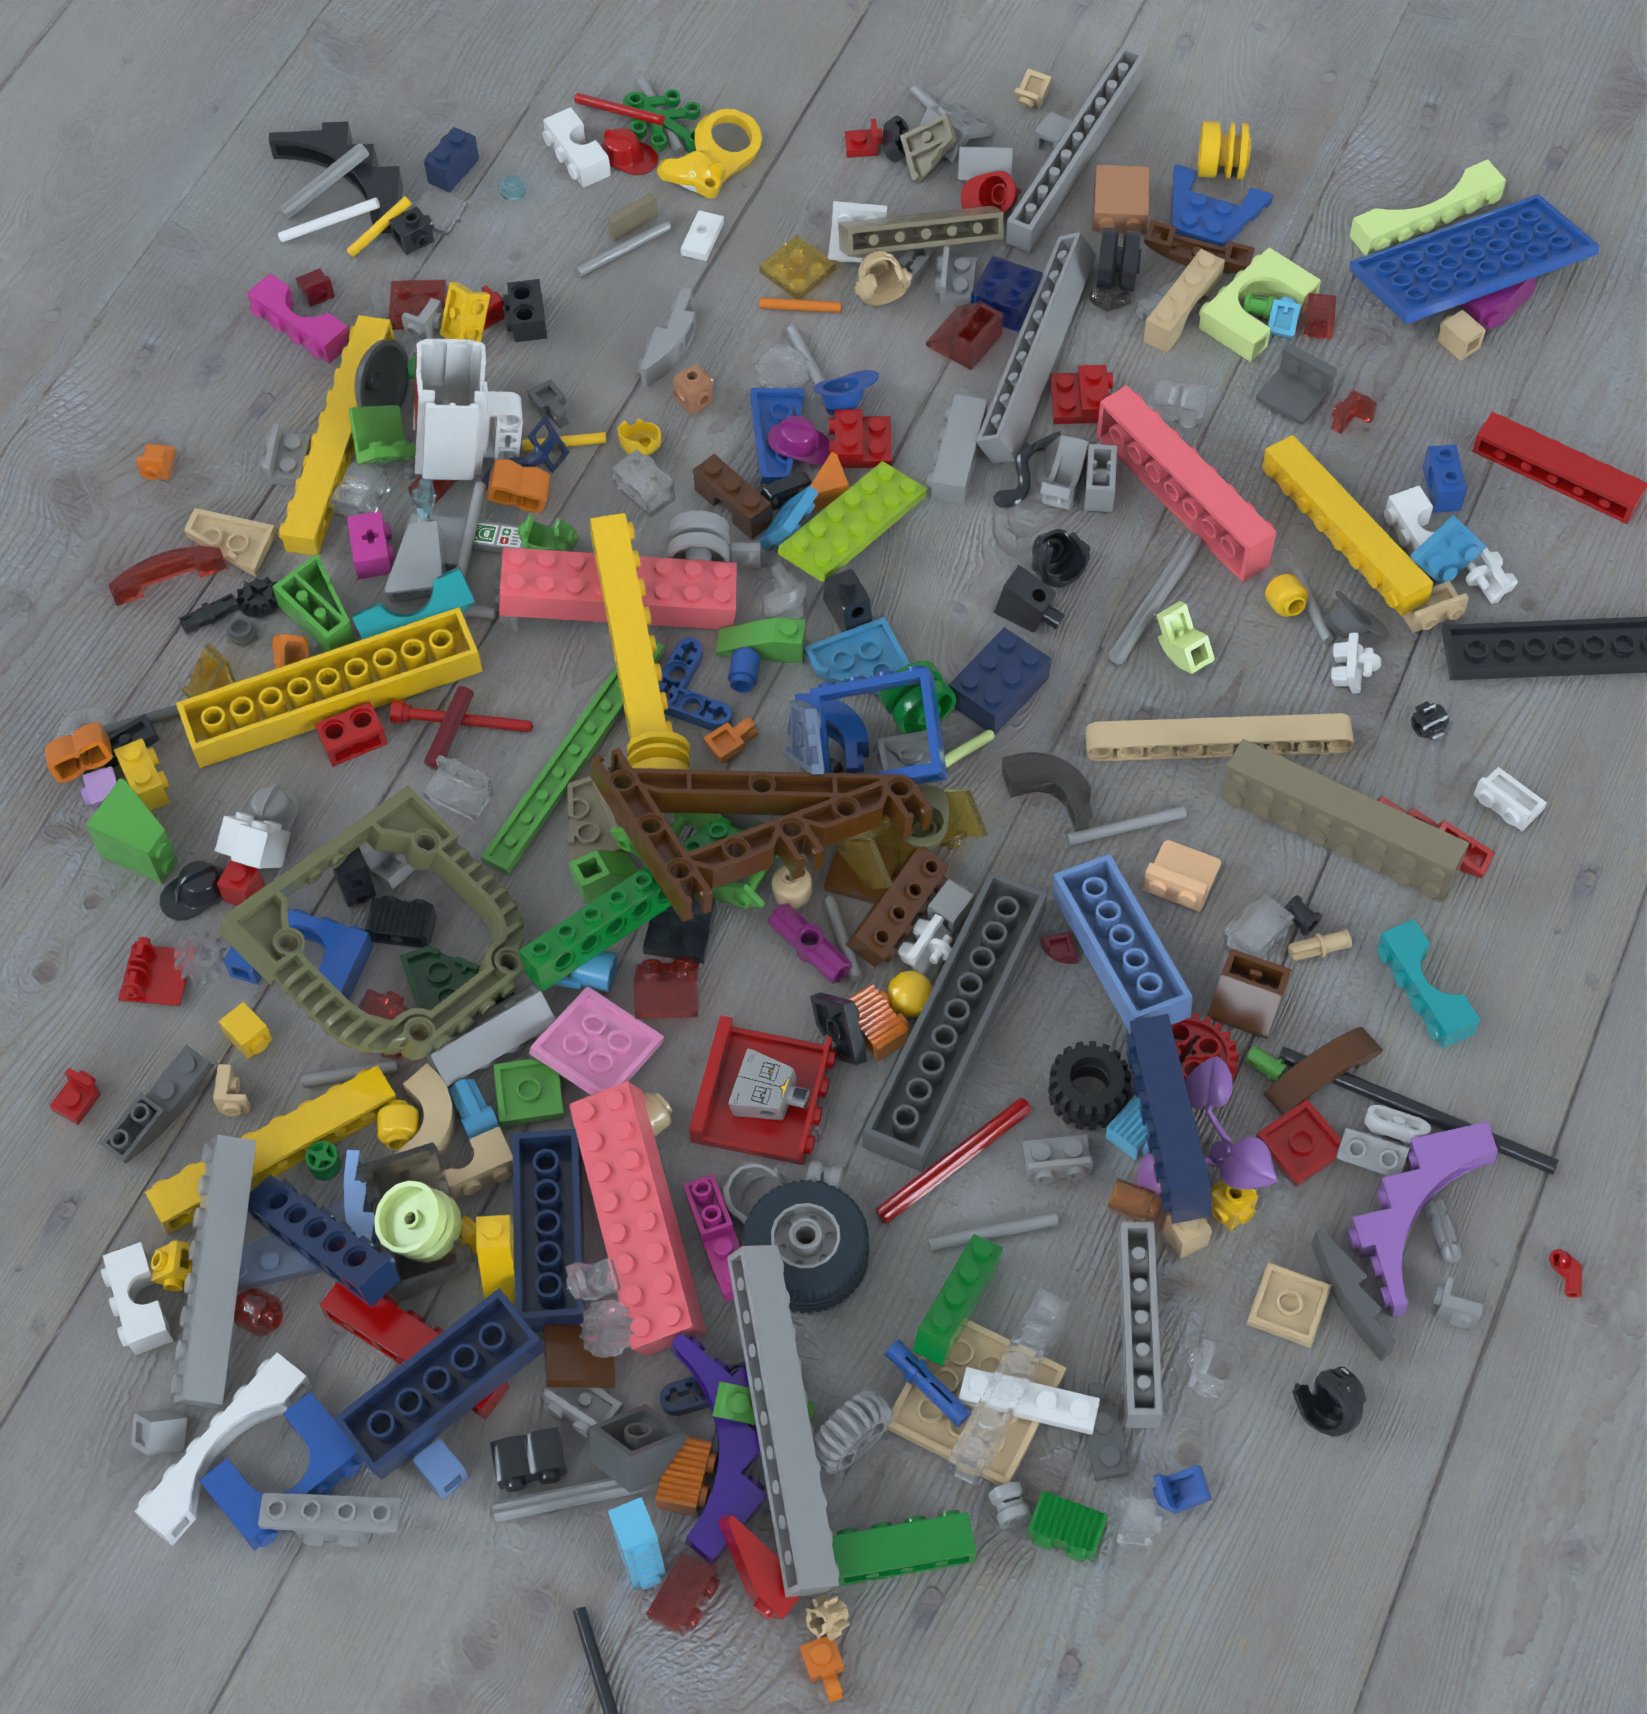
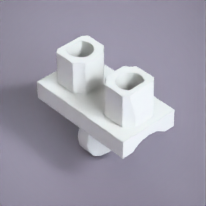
M1486 547L1476 559L1466 566L1470 572L1466 576V582L1469 586L1479 585L1490 603L1494 604L1498 603L1504 594L1511 592L1518 583V580L1513 573H1504L1501 568L1503 558L1498 551L1490 552Z
M1349 633V640L1347 642L1334 643L1333 646L1335 662H1347V666L1333 667L1331 679L1334 686H1349L1352 694L1361 693L1362 671L1363 676L1370 677L1372 671H1376L1381 667L1380 656L1374 654L1372 648H1365L1364 650L1363 646L1358 644V633Z
M935 914L931 921L919 918L913 930L916 939H918L917 942L913 944L906 941L899 948L898 954L902 962L911 965L913 971L925 975L932 964H937L940 959L947 960L952 950L949 946L952 938L950 937V931L943 924V916Z

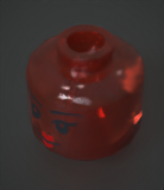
M256 1287L250 1288L237 1296L234 1322L238 1327L258 1337H263L281 1325L283 1321V1305L278 1297Z

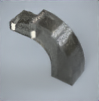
M1039 752L1019 753L1002 758L1001 774L1011 798L1032 792L1050 794L1060 800L1065 806L1075 832L1089 829V821L1093 819L1090 806L1091 787L1084 775L1076 767L1059 757Z

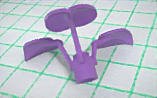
M1217 1056L1209 1058L1196 1067L1185 1081L1191 1107L1196 1109L1205 1107V1113L1221 1137V1141H1217L1212 1145L1210 1150L1211 1156L1204 1157L1205 1163L1210 1166L1216 1164L1220 1166L1222 1180L1228 1186L1235 1189H1257L1278 1182L1268 1146L1256 1137L1243 1138L1235 1145L1232 1144L1231 1138L1226 1135L1214 1116L1211 1106L1221 1107L1228 1102L1232 1093L1233 1082L1227 1064ZM1148 1151L1138 1170V1188L1143 1193L1148 1192L1160 1195V1185L1156 1183L1153 1171V1155L1149 1154Z

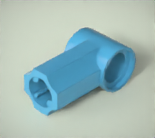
M464 1078L455 1082L452 1088L448 1090L455 1108L460 1114V1122L468 1140L496 1127H500L492 1108L486 1105L474 1079Z

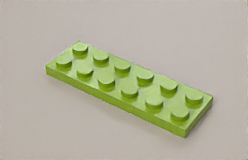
M882 461L779 545L778 554L824 583L828 577L833 576L926 497L928 488Z

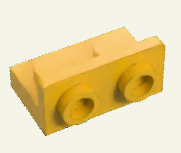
M449 282L440 335L446 339L481 342L490 295L486 292H473L459 282Z

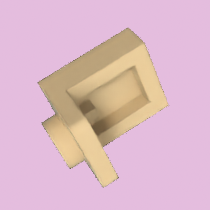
M1027 69L1020 88L1016 87L1014 90L1018 103L1025 108L1032 109L1034 106L1041 109L1052 84V77Z

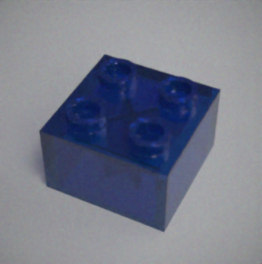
M992 255L971 293L970 316L1020 333L1042 279L1043 272Z

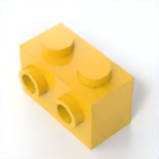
M139 739L114 749L129 786L150 811L170 803L165 792V788L170 787L164 771H156L155 765L160 763L153 747L147 749L143 739Z

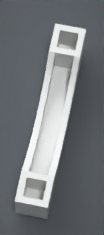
M278 1353L271 1359H266L257 1369L256 1376L252 1381L237 1390L233 1397V1402L227 1409L218 1412L210 1422V1428L202 1437L195 1438L189 1444L185 1456L177 1464H172L165 1471L160 1484L141 1498L138 1508L135 1510L139 1518L173 1546L196 1520L198 1499L202 1489V1484L199 1480L209 1472L212 1464L221 1452L238 1435L255 1424L283 1415V1412L305 1396L312 1388L308 1377Z

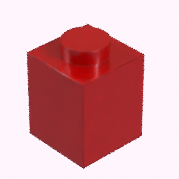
M231 859L217 883L224 902L238 906L265 887L258 868L238 863Z

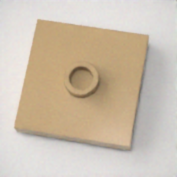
M1268 1262L1246 1325L1311 1348L1332 1285Z

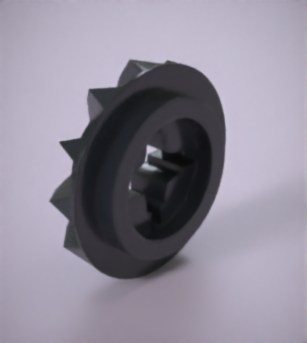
M255 577V580L250 583L245 581L244 587L237 589L236 601L240 611L252 618H263L276 612L279 606L272 586L277 582H272L268 577L264 580ZM253 593L263 594L265 602L262 599L254 598Z

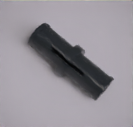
M230 593L215 602L203 603L201 608L178 619L188 635L208 624H216V620L238 611L240 608L235 597Z

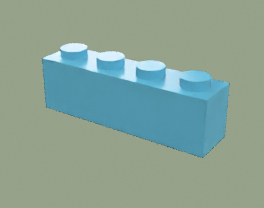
M642 1497L608 1510L617 1546L633 1588L641 1587L645 1590L658 1585L661 1582V1578L666 1576L658 1538Z

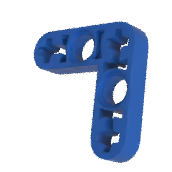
M691 637L684 638L678 642L662 671V681H658L660 692L667 694L668 687L671 688L669 691L670 698H667L668 709L664 710V714L711 731L716 730L727 722L732 725V712L727 704L687 690L703 659V650L699 640ZM691 649L694 650L695 653L691 652L687 657V663H685L684 652H689ZM675 670L685 673V676L680 680H673L669 677L671 672ZM693 702L700 706L696 712L690 713L684 710V706L688 703ZM719 714L724 715V718L720 717L718 721L714 720V717H718Z

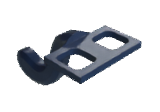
M543 416L527 436L535 447L529 456L511 457L508 459L522 467H536L545 463L550 472L554 473L570 452L548 418ZM545 425L549 434L540 445L536 439V433ZM557 444L561 450V456L553 464L549 459V453ZM492 467L482 478V482L486 484V491H488Z

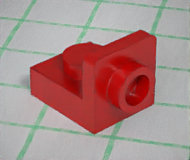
M871 119V129L845 131L847 158L878 156V145L883 144L882 128H877L876 119Z
M487 285L481 288L482 292L490 295L483 331L504 319L502 307L504 306V301L497 291L493 292Z
M68 1068L64 1073L68 1082L50 1104V1108L58 1115L79 1125L101 1094L95 1085L96 1079L83 1070L77 1073Z

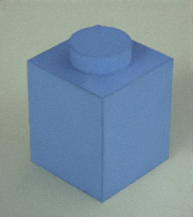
M440 1438L433 1443L429 1442L416 1452V1457L412 1459L418 1473L441 1500L469 1479L464 1466Z

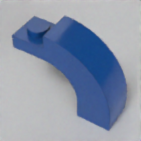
M810 693L795 694V700H803L812 705ZM838 699L823 701L827 735L842 747L845 754L846 773L858 774V772H864V758L869 757V739L862 719L850 706Z

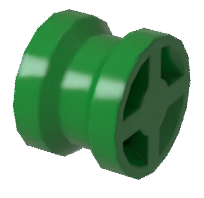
M318 1141L310 1145L306 1151V1163L313 1177L326 1181L338 1175L342 1164L338 1151L332 1143ZM329 1162V1164L321 1166L322 1163Z

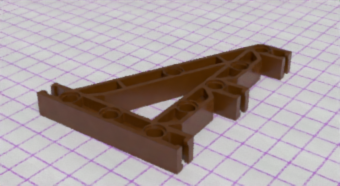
M620 748L611 751V767H608L607 771L602 764L604 762L602 755L591 758L592 781L682 922L690 920L694 916L691 911L692 899L690 896H693L699 903L702 914L711 912L713 889L771 868L776 856L780 857L795 880L805 875V870L803 869L805 856L811 862L814 872L821 870L825 851L824 847L879 827L884 815L888 816L902 838H905L914 832L912 829L914 817L920 823L919 828L922 831L929 829L933 812L932 806L914 781L905 775L632 768ZM662 813L785 816L687 852Z

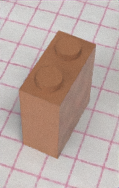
M1096 165L1093 231L1103 232L1104 227L1117 229L1119 233H1126L1127 230L1141 231L1142 234L1147 233L1150 167Z

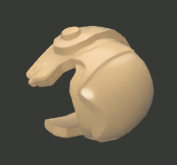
M885 251L874 252L867 255L858 268V281L854 288L855 293L859 295L862 302L870 306L886 305L897 301L906 293L911 285L912 274L906 268H902L892 254Z

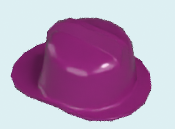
M793 415L787 417L781 423L774 425L768 433V443L771 449L779 455L811 465H822L829 457V439L822 432L816 430L812 422L803 416Z

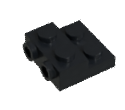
M690 896L692 899L691 911L694 916L685 922L681 921L673 906H670L649 920L643 944V954L704 964L717 913L716 898H712L711 912L702 914L700 911L701 906L693 896Z

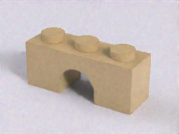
M496 1127L469 1139L474 1157L471 1163L464 1168H449L444 1164L439 1153L409 1165L414 1181L422 1182L433 1189L445 1193L452 1199H456L463 1195H474L482 1187L493 1182L499 1183L509 1179L513 1174V1155L500 1127Z

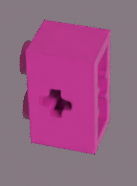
M381 511L347 517L353 561L358 580L390 574L392 570L391 562H394L396 559L393 544L388 545L387 539H392L390 522H384Z

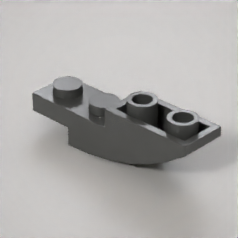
M186 1044L146 1095L140 1093L100 1144L122 1162L127 1163L155 1141L182 1114L198 1095L194 1091L214 1065Z

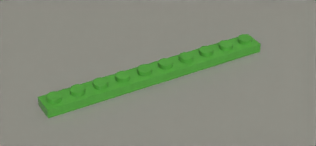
M656 642L657 652L653 653L654 664L658 663L665 653L664 645ZM616 667L482 854L481 861L483 864L507 876L510 874L566 794L567 784L575 781L624 711Z

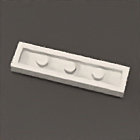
M966 1367L959 1400L964 1405L1091 1435L1093 1434L1100 1398L969 1367Z

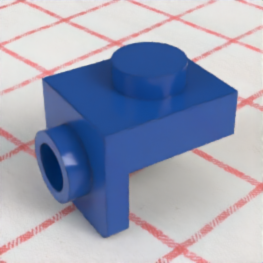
M1199 1465L1169 1476L1162 1474L1153 1476L1156 1484L1153 1487L1155 1500L1160 1507L1176 1514L1212 1500L1203 1468Z

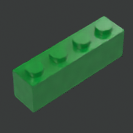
M976 1234L972 1235L920 1324L912 1352L941 1366L945 1364L995 1276L1004 1247Z
M959 1510L944 1511L939 1514V1517L926 1519L925 1516H914L906 1519L905 1523L891 1525L890 1522H879L873 1524L871 1529L857 1531L856 1528H845L837 1531V1535H833L832 1541L835 1562L839 1567L838 1587L975 1563L976 1549L968 1512L960 1513Z

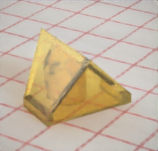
M206 644L205 648L202 649L194 671L189 676L191 678L189 684L183 687L182 692L188 698L236 683L229 662L212 644Z

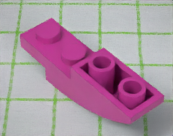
M712 1174L682 1185L715 1282L719 1286L724 1302L734 1299L727 1257L739 1249L740 1245L719 1187Z

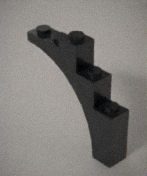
M348 121L322 122V130L269 133V144L273 159L304 161L328 168L357 145L352 144L353 140ZM363 144L368 150L369 156L343 177L360 191L366 201L375 197L378 199L380 208L370 211L372 225H374L402 199L403 183L399 166L377 167L374 144ZM390 225L381 233H392Z

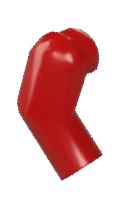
M1562 1249L1553 1250L1549 1255V1261L1553 1269L1565 1279V1296L1571 1298L1581 1297V1264L1568 1252Z

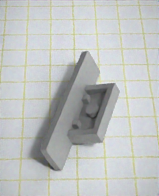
M264 1493L261 1500L258 1525L261 1529L294 1530L299 1540H303L302 1542L307 1545L320 1546L323 1545L324 1541L337 1542L340 1546L356 1547L358 1543H368L370 1533L397 1534L401 1501L399 1498Z

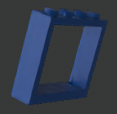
M914 665L906 668V671L903 672L882 671L877 673L876 677L865 679L864 676H855L847 679L848 682L839 684L823 682L817 688L810 689L811 704L817 708V712H820L821 729L819 731L824 773H832L823 701L921 683L931 762L869 774L905 775L911 778L916 785L948 780L934 675L928 667L924 668L922 665Z

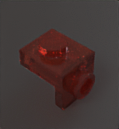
M1353 390L1344 402L1339 401L1333 409L1332 416L1334 421L1332 430L1342 434L1355 417L1371 423L1374 419L1377 403L1368 396Z

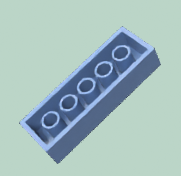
M1107 854L1053 874V897L1128 1032L1130 1033V1021L1168 1014L1172 1025L1191 1018L1193 996L1112 856Z

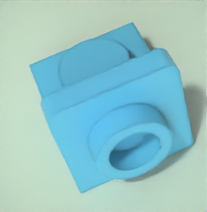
M1281 297L1280 300L1274 299L1268 327L1271 328L1270 334L1293 339L1301 304H1297L1296 300L1287 297Z

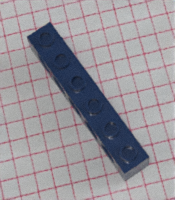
M270 1174L250 1192L247 1211L255 1222L371 1308L401 1280L394 1269L397 1263L385 1250H382L380 1253L376 1251V1247L367 1237L362 1235L358 1238L354 1230L346 1222L342 1221L340 1224L336 1222V1218L325 1207L319 1210L315 1202L307 1194L303 1193L300 1196L295 1187L286 1179L281 1182Z

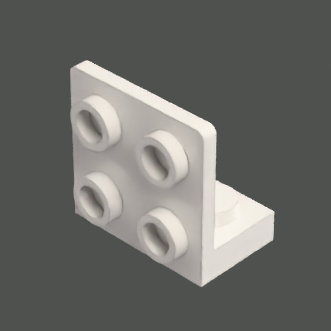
M834 201L828 259L838 262L861 263L869 254L847 256L839 249L838 223L885 218L887 216V206Z

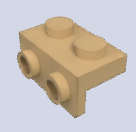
M1450 581L1432 587L1429 602L1404 614L1402 617L1412 633L1422 629L1429 630L1438 623L1446 620H1456L1465 613L1469 597L1466 593L1458 595Z

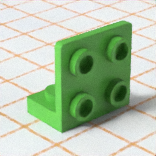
M398 405L364 406L349 409L357 464L406 462L415 458V444L410 445V440H405L401 411Z

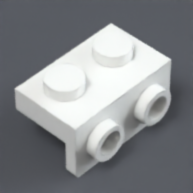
M1499 767L1487 778L1482 777L1478 781L1474 796L1478 798L1482 805L1491 808L1502 816L1506 823L1517 827L1521 831L1545 809L1547 804L1546 801Z

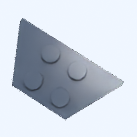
M790 700L787 733L791 735V747H785V756L811 774H824L819 731L821 729L820 712H817V708L803 700Z

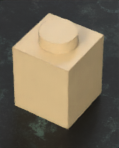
M1463 309L1453 316H1447L1442 321L1438 342L1460 361L1481 348L1485 329Z
M1169 1215L1166 1217L1163 1233L1178 1258L1181 1259L1208 1246L1212 1229L1205 1218L1172 1224Z

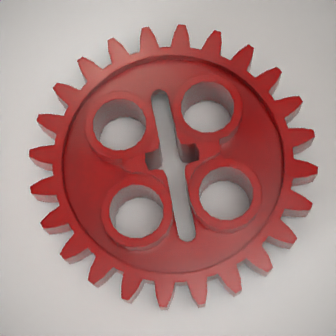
M1195 1012L1192 1018L1171 1025L1174 1039L1183 1040H1175L1179 1059L1184 1062L1182 1064V1071L1185 1081L1196 1067L1209 1058L1217 1056L1227 1064L1233 1082L1234 1075L1237 1074L1239 1053L1235 1052L1236 1041H1230L1231 1032L1221 1033L1222 1023L1212 1026L1210 1025V1016L1201 1021L1199 1020V1012ZM1196 1038H1199L1197 1042L1193 1045L1192 1055H1190L1189 1052L1191 1050V1045Z

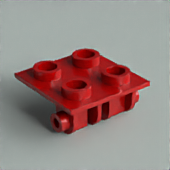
M139 937L138 941L132 944L118 1000L180 1006L194 950L152 946L149 938Z

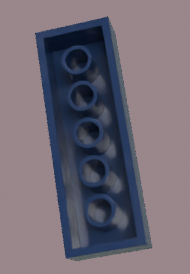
M1164 1014L1130 1021V1034H1125L1126 1055L1129 1069L1133 1070L1135 1095L1140 1100L1141 1121L1143 1126L1146 1125L1147 1146L1149 1154L1153 1155V1171L1156 1183L1160 1185V1201L1163 1213H1170L1172 1224L1212 1217L1211 1185L1169 1015Z
M565 1129L512 1133L515 1308L534 1332L543 1331L544 1325H586L582 1154L576 1130Z
M499 1288L333 1419L371 1472L380 1479H384L547 1348Z

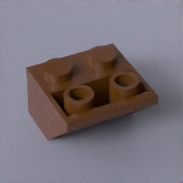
M1231 948L1207 1017L1210 1016L1212 1020L1268 1039L1292 969Z

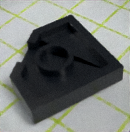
M822 992L810 996L816 1026L823 1036L828 1034L829 1037H832L836 1045L833 1050H837L838 1059L854 1065L866 1062V1043L861 1035L858 1021L860 1015L854 1001Z

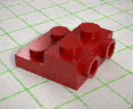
M1106 365L1078 366V373L1050 374L1053 425L1098 423L1100 401L1110 396L1109 389H1113V373L1107 372Z
M863 409L835 410V418H829V435H835V440H829V455L831 452L837 454L842 468H875L882 461L891 466V416H863Z

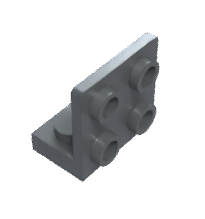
M1288 343L1283 349L1280 368L1258 392L1256 400L1303 425L1332 391L1337 368Z

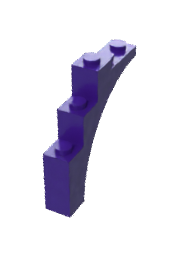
M680 1333L672 1342L671 1352L689 1369L704 1392L712 1415L719 1382L750 1388L745 1368L741 1366L732 1376L729 1366L717 1357L714 1360L704 1352L705 1347L699 1340L693 1336L687 1338ZM714 1416L718 1440V1469L715 1483L702 1515L687 1535L685 1542L686 1545L711 1566L728 1547L718 1522L722 1515H733L746 1526L764 1505L767 1495L764 1493L765 1487L759 1480L751 1475L748 1478L744 1476L746 1471L761 1455L756 1425Z

